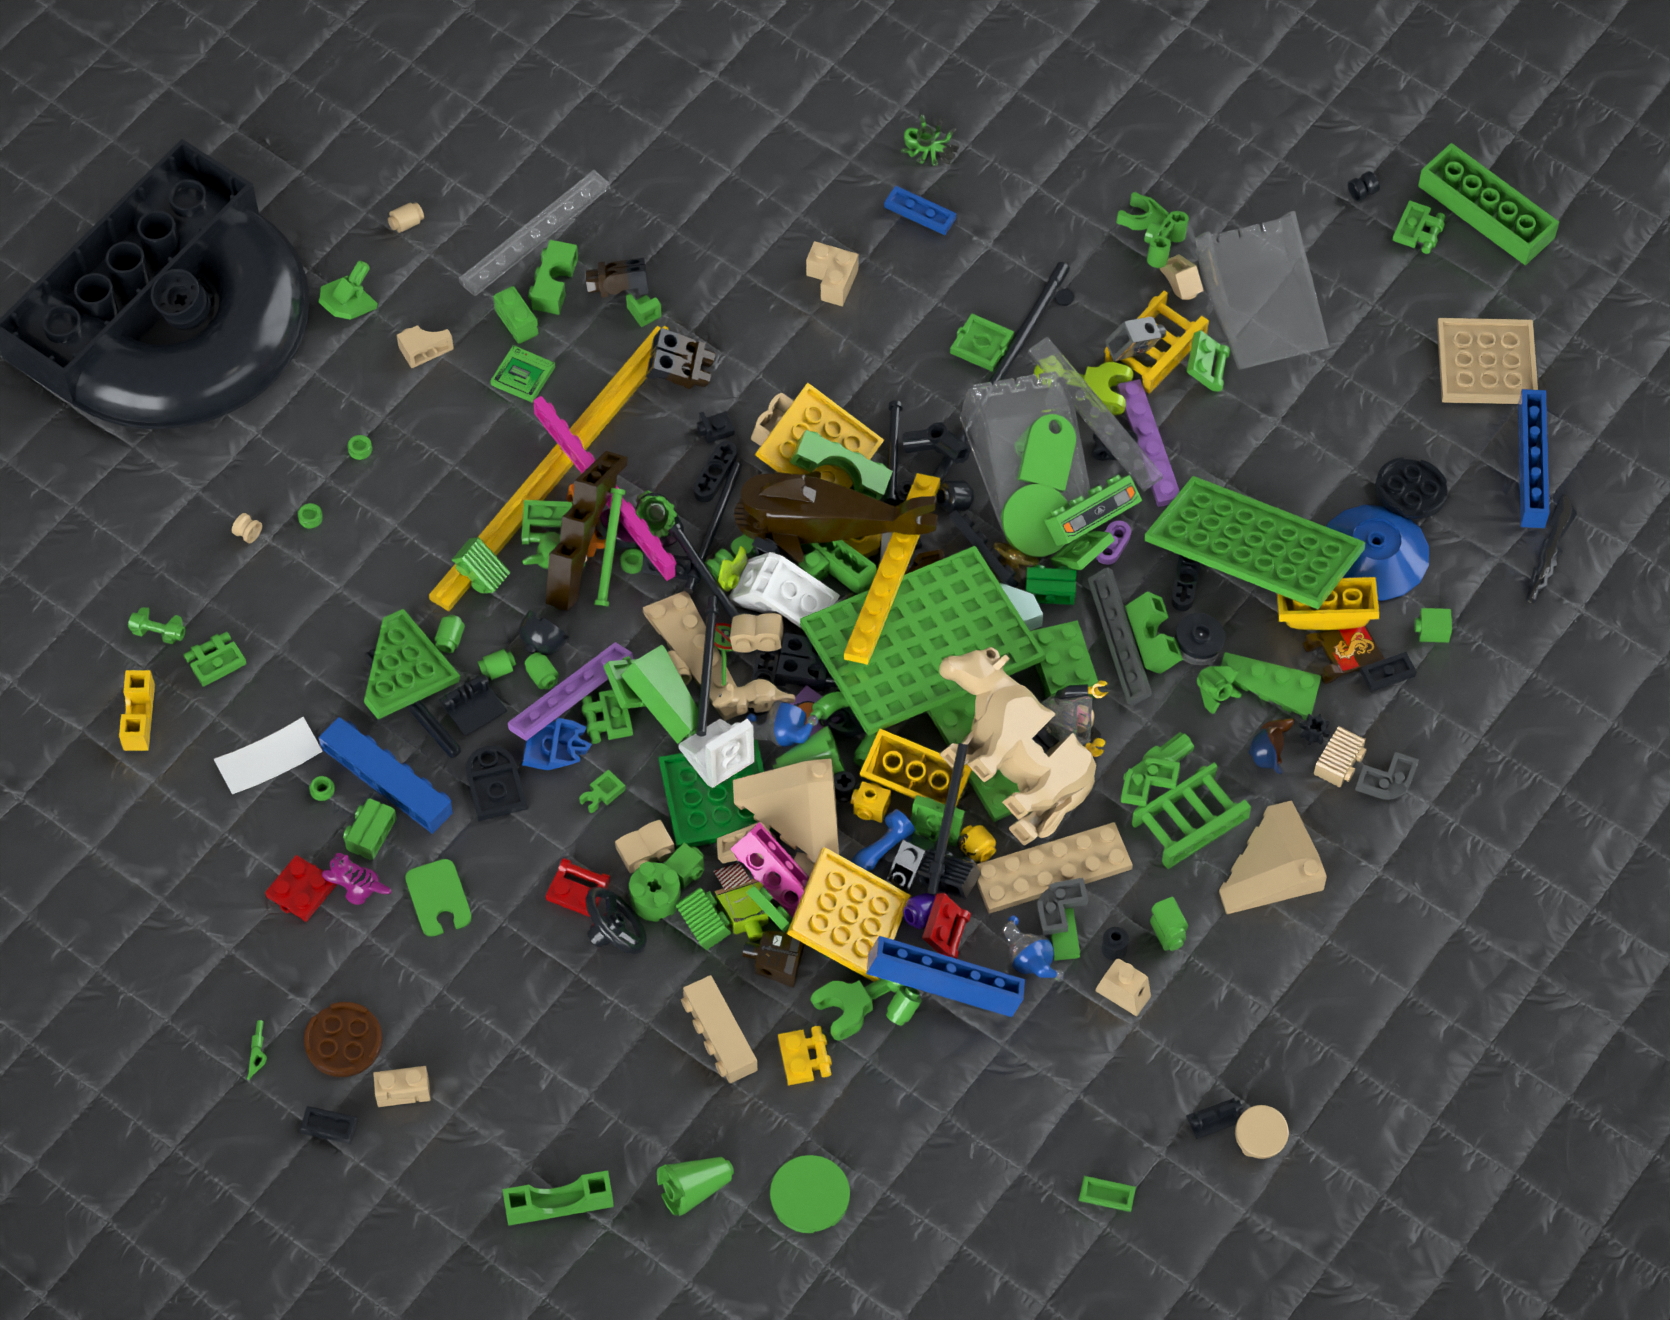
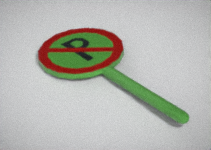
M716 623L714 647L722 650L721 684L725 686L726 651H733L730 640L732 625Z

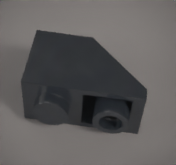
M915 833L904 838L886 882L909 894L919 878L918 870H920L925 858H927L935 844Z

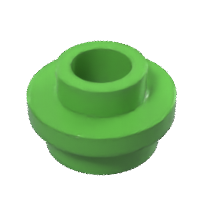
M319 776L311 782L309 791L315 800L325 801L333 796L335 786L331 779ZM320 788H326L325 791L318 792Z

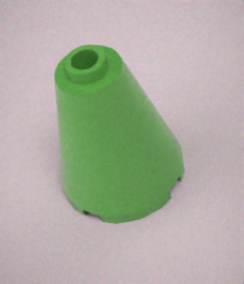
M828 726L808 737L805 743H799L776 758L777 764L773 765V768L777 769L804 761L831 759L834 776L838 772L845 771L843 761L838 753V747Z
M723 1157L666 1164L658 1168L657 1182L658 1186L662 1184L664 1186L665 1193H662L661 1196L667 1208L673 1215L679 1214L681 1216L728 1184L732 1179L734 1170L730 1161L725 1160Z

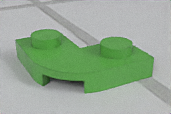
M1148 758L1145 759L1144 763H1140L1132 769L1129 768L1125 777L1121 803L1146 807L1151 785L1176 789L1180 763Z

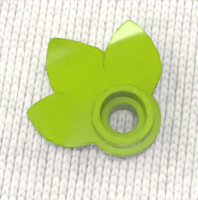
M740 546L738 554L732 562L727 559L722 561L718 583L726 592L737 587L740 580L739 575L747 564V553L742 546Z

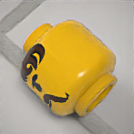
M969 825L960 833L959 848L968 858L975 862L980 861L983 863L995 854L996 840L984 826L977 825L972 827Z

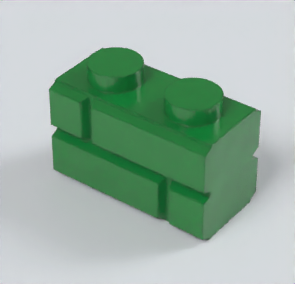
M1043 565L1027 567L1026 592L1033 594L1037 603L1074 605L1076 570L1068 569L1066 566H1060L1057 569L1046 568Z

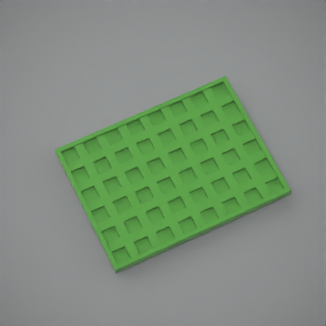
M976 546L903 576L868 665L844 660V652L869 590L800 618L801 627L868 736L878 732L879 729H886L969 693L955 681L945 679L940 675L939 665L944 658L950 655L960 656L975 650L993 647L998 651L1000 658L1005 654L1010 658L1003 666V671L1008 676L1045 661V653Z

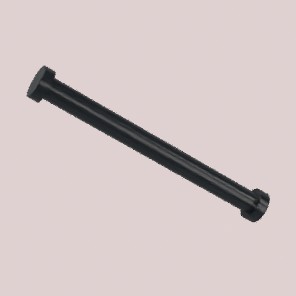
M891 401L888 407L891 411L888 469L893 472L887 485V495L884 496V503L891 506L898 504L896 487L900 411L903 410V403L900 401Z
M678 523L668 530L671 536L674 535L730 618L733 620V617L742 615L739 614L681 530L683 528L682 525Z

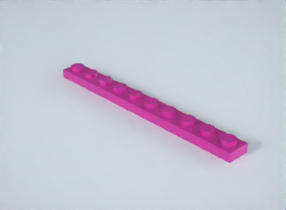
M542 396L534 399L535 416L582 474L595 461L593 455L584 450L579 437L572 435L568 424L564 419L560 420L556 415L554 406L550 402L547 403ZM611 494L606 503L609 509H611L613 494ZM622 497L619 515L620 523L666 581L675 577V558L671 553H667L663 549L660 539L656 535L653 536L646 521L639 519L633 505L630 502H626Z

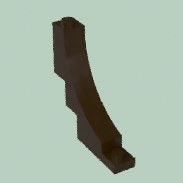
M605 451L575 480L573 507L562 516L560 543L549 553L546 604L554 606L559 610L568 611L578 601L582 571L591 538L600 515L611 496V488H616L617 475L627 466L628 457Z

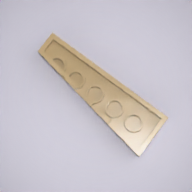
M683 591L643 607L645 617L658 634L662 635L670 650L675 651L691 669V675L700 688L706 626L689 593ZM715 647L713 651L709 697L711 703H713L719 693L726 689L728 684H733L734 688L737 687L727 667L726 685L723 686L721 684L722 657ZM737 706L715 707L724 721L738 716Z

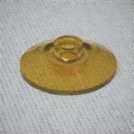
M995 542L993 545L997 552L1006 558L1005 564L1008 563L1012 568L1018 569L1019 565L1035 566L1039 564V560L1036 557L1026 556L1009 544Z

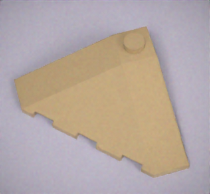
M831 759L804 761L733 780L734 804L741 810L744 807L755 814L753 816L754 820L762 822L768 829L772 827L781 834L780 839L794 850L799 847L807 853V859L815 864L823 847L839 855L834 772Z
M1292 800L1267 807L1260 826L1255 827L1247 841L1248 846L1243 855H1239L1233 865L1231 876L1219 889L1226 914L1324 890L1327 878L1325 870Z

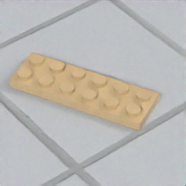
M1113 822L977 864L980 876L976 883L990 914L1039 899L1052 883L1083 878L1084 883L1087 884L1132 870L1133 864L1117 826Z

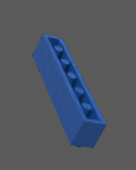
M1522 389L1518 402L1520 526L1545 528L1549 516L1546 390Z
M338 717L319 736L323 751L433 834L453 814L451 799L444 792H437L424 777L420 779L416 776L410 766L395 760V756L389 750H382L378 747L372 737L361 734L351 721L345 722L342 718Z
M879 936L868 953L866 971L868 975L1012 1017L1024 998L1025 979Z

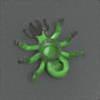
M920 114L922 127L919 129L909 127L905 130L904 141L908 148L901 149V152L908 153L910 157H914L921 151L924 152L922 157L920 156L917 159L918 163L923 164L928 152L931 151L933 166L938 165L935 152H939L942 162L950 165L951 161L949 160L955 158V153L958 152L959 146L941 144L948 143L952 134L957 129H951L945 139L935 141L940 134L943 119H939L936 131H934L931 127L926 126L925 117L923 114Z

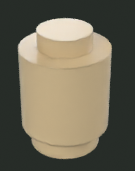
M417 202L413 204L407 203L390 211L388 223L392 230H397L401 233L420 224V221L424 219V214Z

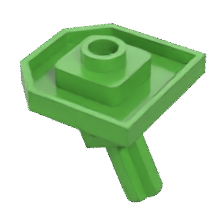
M358 261L349 277L345 276L321 286L319 303L333 316L349 320L377 309L378 303L360 285L369 271V265L363 261Z

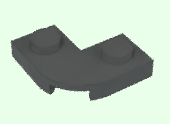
M1395 752L1388 772L1363 765L1355 790L1381 799L1399 798L1410 788L1419 759Z
M1083 878L1052 883L1042 893L1037 903V911L1043 936L1068 932L1064 909L1088 905V896Z

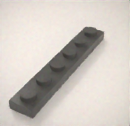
M1106 567L1089 577L1088 582L1127 704L1134 706L1152 696V691L1113 571Z

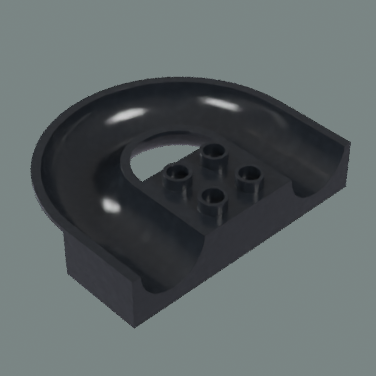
M181 139L0 318V352L3 359L75 407L104 421L141 429H170L197 425L217 419L246 405L270 387L288 367L298 351L308 324L310 300L307 278L302 262L294 247L279 229L259 214L253 183ZM171 269H183L190 272L197 280L200 279L207 284L214 296L215 308L211 321L203 331L187 340L173 344L155 345L139 341L162 317L151 300V288L155 280L162 273Z

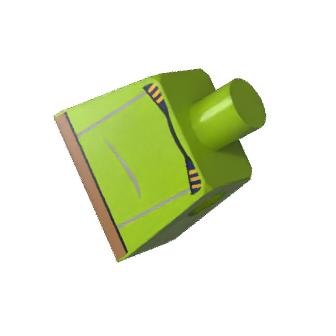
M753 878L750 879L751 882L728 890L723 888L715 891V898L718 901L716 906L730 920L731 924H729V927L733 933L740 934L746 932L750 941L761 939L763 934L761 926L769 923L768 915L746 893L753 886L760 890L763 887L761 882Z

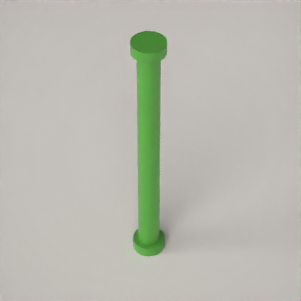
M611 488L610 491L613 495L598 598L595 600L594 605L609 607L607 598L622 495H625L626 491L623 489Z

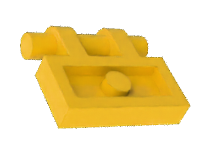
M821 1026L812 1027V1037L805 1039L803 1030L778 1034L788 1085L814 1081L813 1071L820 1070L822 1077L831 1076L830 1066L832 1062L831 1057L827 1055L825 1047L827 1039L822 1033ZM815 1049L817 1058L810 1060L808 1050Z

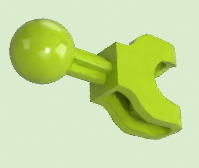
M1047 358L1041 360L1035 366L1034 379L1039 386L1046 389L1055 388L1060 383L1082 388L1080 397L1089 400L1098 412L1120 415L1126 408L1125 398L1113 392L1110 387L1132 381L1133 371L1126 365L1106 362L1099 367L1087 366L1086 374L1083 375L1066 371L1057 360Z

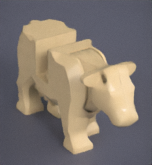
M993 647L960 656L950 655L944 658L939 665L940 675L945 679L955 681L964 690L976 695L975 716L971 731L962 741L963 744L968 745L964 765L968 764L983 782L993 777L999 769L1005 777L1013 783H1017L1020 792H1015L1008 796L1003 803L1018 819L1009 827V830L1023 845L1030 843L1037 836L1040 838L1048 837L1055 832L1065 813H1068L1082 803L1091 792L1095 782L1094 775L1096 770V763L1091 752L1079 743L1074 733L1058 742L1046 753H1044L1043 748L1032 740L1055 713L1043 706L1029 689L1019 685L1003 671V666L1010 659L1006 654L1000 658L998 651ZM954 743L940 753V756L952 769L958 744Z

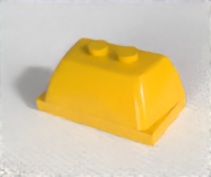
M1376 577L1342 578L1319 609L1277 593L1279 622H1286L1291 628L1299 630L1351 629L1365 626L1371 619H1379Z
M879 729L860 771V776L914 799L918 795L946 804L953 769L940 756V753ZM967 764L963 768L956 806L972 772V769Z

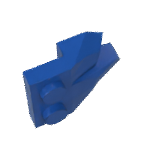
M557 718L555 722L552 721L526 741L522 765L552 770L579 762L580 757L577 755H585L592 745L578 737L583 735L587 727L572 720Z

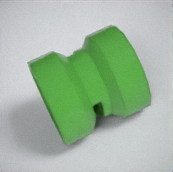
M720 549L715 553L713 559H708L705 562L717 582L722 561L724 559L731 562L734 560V557L725 549Z

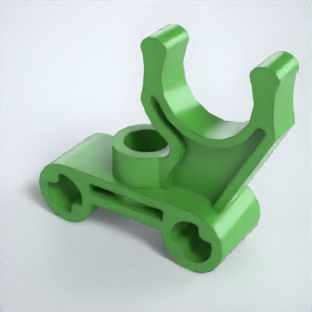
M1133 192L1131 194L1130 206L1141 208L1146 214L1131 215L1120 210L1116 223L1129 227L1132 230L1147 229L1144 239L1146 243H1149L1147 263L1156 268L1165 267L1168 263L1170 242H1182L1185 240L1189 217L1181 211H1173L1169 214L1152 198Z

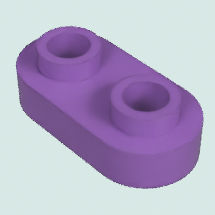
M1114 521L1108 525L1105 532H1110L1115 541L1096 557L1100 563L1106 565L1113 564L1120 557L1131 537V528L1126 522ZM1119 534L1122 537L1117 538L1115 535Z

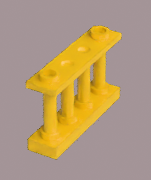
M1163 291L1158 297L1154 296L1146 310L1137 319L1145 317L1155 318L1161 313L1185 329V333L1181 337H1175L1166 331V336L1161 339L1169 343L1171 348L1167 352H1161L1152 347L1149 351L1145 352L1157 360L1153 367L1147 368L1133 357L1120 360L1142 375V385L1144 391L1148 394L1191 351L1194 333L1201 330L1207 334L1209 320L1202 315L1196 322H1190L1166 306L1168 295L1166 291ZM1106 347L1104 351L1106 353L1105 363L1113 362L1110 351Z

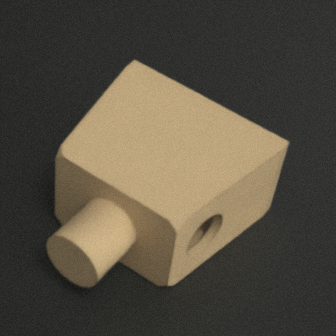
M1121 959L1115 960L1095 990L1135 1016L1140 1013L1151 997L1148 977Z

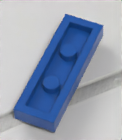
M898 186L894 187L884 202V208L943 235H946L956 220V213Z

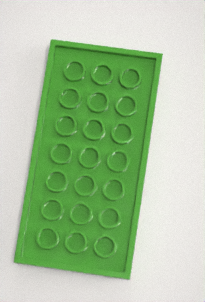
M1195 476L1191 477L1145 533L1146 542L1316 609L1321 607L1365 549V542Z

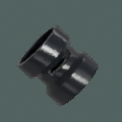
M1371 171L1365 172L1359 179L1354 178L1350 180L1347 184L1349 193L1357 202L1365 199L1368 194L1373 195L1380 190L1378 179Z

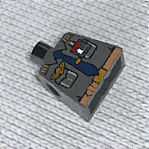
M1153 317L1124 321L1105 342L1113 361L1116 362L1149 351L1161 338L1166 336V329L1162 324L1157 325Z

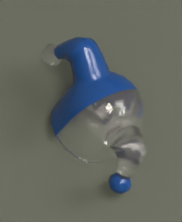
M781 702L771 706L766 722L758 726L756 724V715L748 714L746 717L753 725L754 739L770 740L775 745L781 747L792 746L795 743H805L813 726L818 723V718L815 715H811L808 717L807 724L805 725L806 714L801 708Z
M1010 916L1008 922L1003 927V933L1009 943L1008 959L1011 966L1019 973H1034L1040 978L1062 980L1064 977L1063 971L1053 970L1050 967L1054 956L1050 940L1041 934L1022 933L1016 927L1019 923L1018 917Z

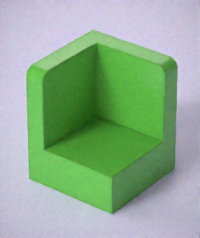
M631 293L626 295L627 308L641 327L662 317L661 303L656 297L650 299L645 295L635 300Z

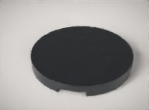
M1400 457L1390 460L1381 467L1375 482V491L1380 502L1389 511L1410 519L1427 518L1439 512L1446 502L1448 493L1447 481L1442 472L1433 464L1422 459L1417 461Z

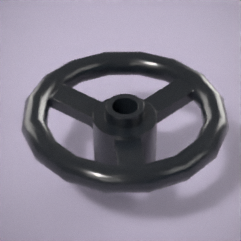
M602 887L589 889L585 902L593 922L590 930L587 932L591 942L597 947L611 943L621 951L633 955L643 952L647 944V937L643 925L632 908L620 896L609 889ZM596 897L606 899V913L604 915L600 914L596 906ZM617 908L631 922L636 935L625 928V919L617 912Z

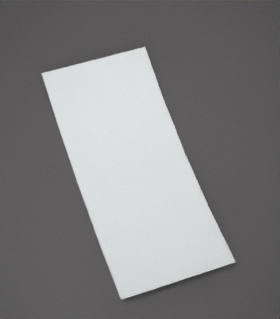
M302 717L285 728L237 751L215 758L214 761L231 793L235 794L304 763L321 753L322 749L306 720Z

